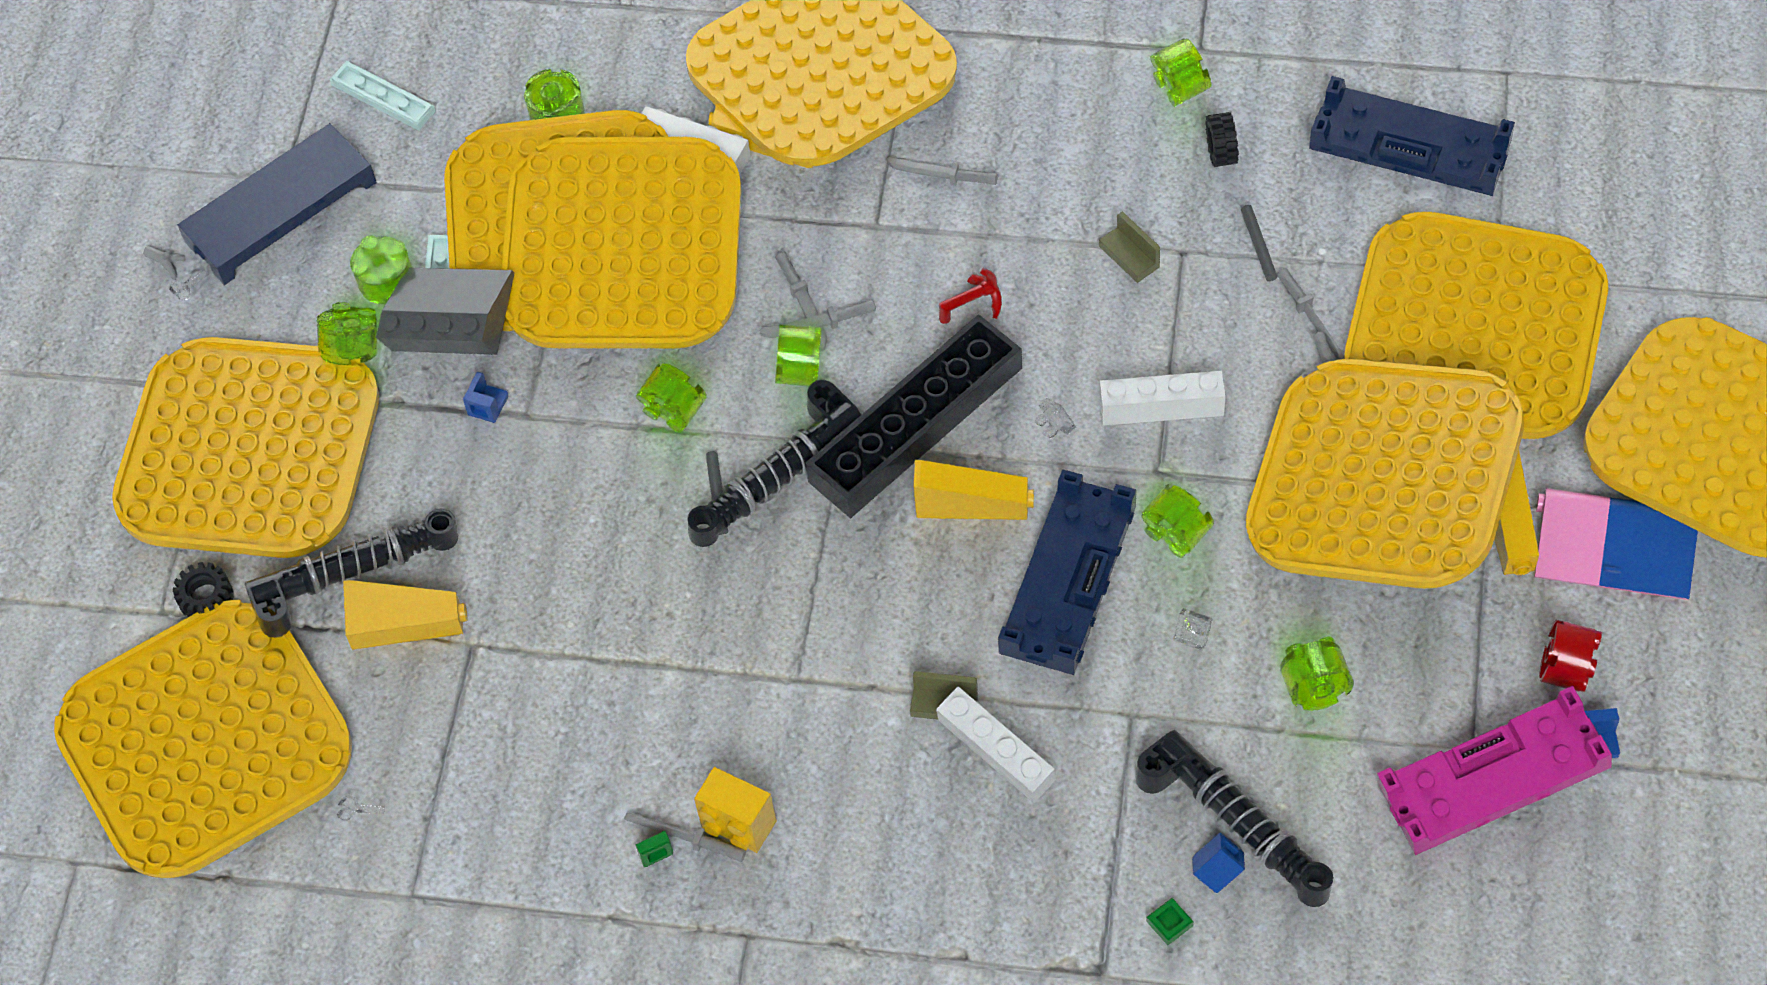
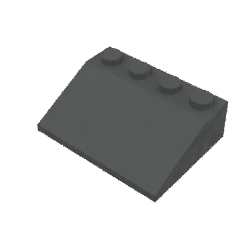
M407 268L382 310L376 338L391 351L497 355L514 272L512 270Z

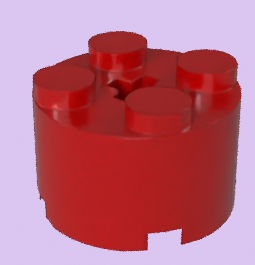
M1556 619L1548 637L1552 638L1548 643V647L1545 646L1539 672L1540 682L1562 688L1573 686L1577 692H1585L1589 678H1593L1595 674L1597 659H1593L1592 656L1593 651L1599 648L1602 632Z

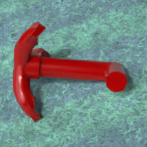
M984 267L980 271L982 276L972 274L967 282L977 286L940 302L939 321L943 324L949 323L951 320V310L979 297L991 295L992 318L997 319L1001 311L1002 296L997 284L996 275Z

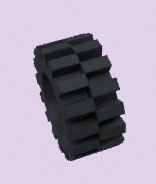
M1231 112L1207 115L1205 121L1206 139L1212 165L1219 167L1237 164L1239 160L1237 132L1235 131V122H1233Z
M199 562L196 569H194L193 565L188 566L189 572L185 573L182 570L179 573L181 580L176 578L174 581L176 586L173 587L174 598L184 616L187 615V617L197 612L199 614L204 613V608L206 607L211 611L215 609L213 604L217 603L220 605L223 601L233 600L234 598L232 594L234 591L226 573L223 572L221 567L217 566L215 568L214 564L208 562L207 567H205L203 562ZM204 585L214 586L213 593L207 598L201 600L192 598V594L199 587Z

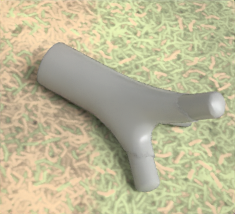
M151 246L145 247L143 252L145 257L155 260L164 266L172 280L177 278L172 262L184 261V255H173L168 251L163 252Z

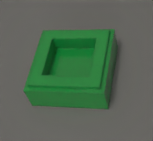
M666 831L635 844L644 867H648L673 855L671 842Z
M1173 898L1146 917V922L1167 945L1194 926V921Z

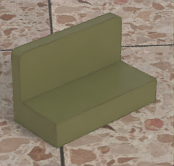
M1123 211L1117 214V228L1099 239V247L1138 283L1160 268V246Z
M920 671L913 672L914 690L910 708L911 717L938 720L936 709L957 687H960L976 702L978 700V684L975 677Z

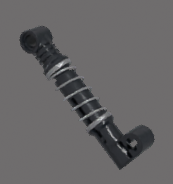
M817 380L813 382L807 390V410L815 422L806 429H798L792 433V440L785 438L786 444L779 450L773 448V454L767 459L760 457L761 463L754 469L748 467V473L741 479L735 477V481L727 483L723 487V492L720 496L714 498L708 505L693 508L687 517L688 534L691 542L700 547H708L714 544L718 539L719 533L725 527L730 526L737 518L741 516L748 517L755 512V502L766 504L768 496L770 494H779L780 487L783 484L790 485L795 475H804L805 463L861 416L858 408L830 381ZM826 401H827V408H828V410H829L827 413H826ZM700 524L709 525V527L704 529L698 528L697 526Z
M435 509L429 512L425 520H422V525L419 522L414 523V528L412 525H408V530H405L404 527H389V529L386 528L384 530V539L380 540L379 536L373 538L369 534L368 540L359 543L353 540V545L342 549L337 545L336 551L328 554L321 551V556L310 559L309 556L303 557L298 560L296 565L245 582L244 585L262 632L269 637L276 638L285 635L290 630L292 622L286 600L306 593L310 595L321 593V588L328 591L331 584L338 582L340 585H343V581L351 577L359 580L361 574L368 571L376 574L377 568L383 566L390 569L392 568L393 560L398 565L408 562L411 556H414V551L417 554L421 553L422 548L424 552L428 551V546L439 551L453 548L458 541L455 516L447 509ZM272 605L276 613L273 616L268 611V607Z
M1176 730L1170 731L1142 752L1138 758L1136 769V784L1142 791L1150 794L1159 793L1180 778L1193 791V797L1197 802L1205 804L1204 809L1211 808L1217 814V821L1223 819L1230 826L1229 832L1235 831L1243 838L1242 844L1248 843L1255 850L1254 856L1262 854L1261 863L1264 866L1280 872V875L1292 884L1297 890L1298 898L1302 903L1310 907H1320L1329 900L1334 879L1331 869L1324 863L1312 861V858L1306 855V852L1300 850L1294 834H1291L1288 830L1280 831L1278 819L1268 818L1265 807H1257L1254 804L1252 795H1244L1241 792L1242 788L1239 783H1231L1229 781V773L1221 767H1214ZM1158 759L1161 760L1159 771H1157ZM1316 882L1320 884L1321 887H1314L1309 883Z

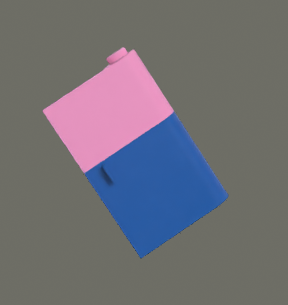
M1546 488L1545 494L1539 493L1536 512L1542 513V525L1535 578L1689 600L1697 530L1638 501Z

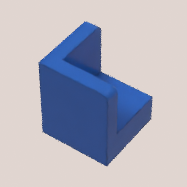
M477 372L463 397V402L469 416L495 423L509 395L505 390L487 385L484 374Z
M1617 708L1584 711L1598 734L1605 741L1612 754V758H1618L1620 748L1616 735L1619 723Z
M1219 833L1192 857L1193 875L1215 893H1218L1245 870L1244 852L1222 833Z

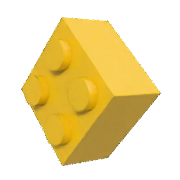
M713 767L694 797L699 820L705 832L714 837L721 835L729 839L734 846L745 851L750 849L758 853L777 822L771 793L716 767Z

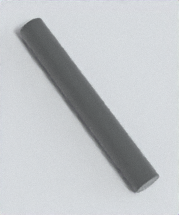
M1245 205L1241 208V212L1265 278L1268 282L1274 281L1278 276L1251 205Z
M710 451L706 453L711 499L714 500V498L720 496L723 489L718 453ZM725 527L719 535L727 534L728 527Z

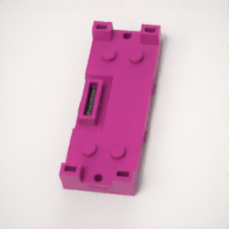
M1571 686L1560 691L1557 699L1510 719L1507 725H1502L1464 742L1449 751L1434 753L1397 771L1390 767L1377 773L1379 787L1390 806L1398 826L1401 827L1414 854L1418 855L1612 768V754L1602 736L1596 731L1590 718L1588 719L1584 712V704L1574 687Z

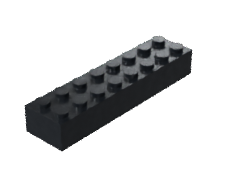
M978 314L805 463L808 483L851 519L913 465L915 460L921 458L1022 369V348Z

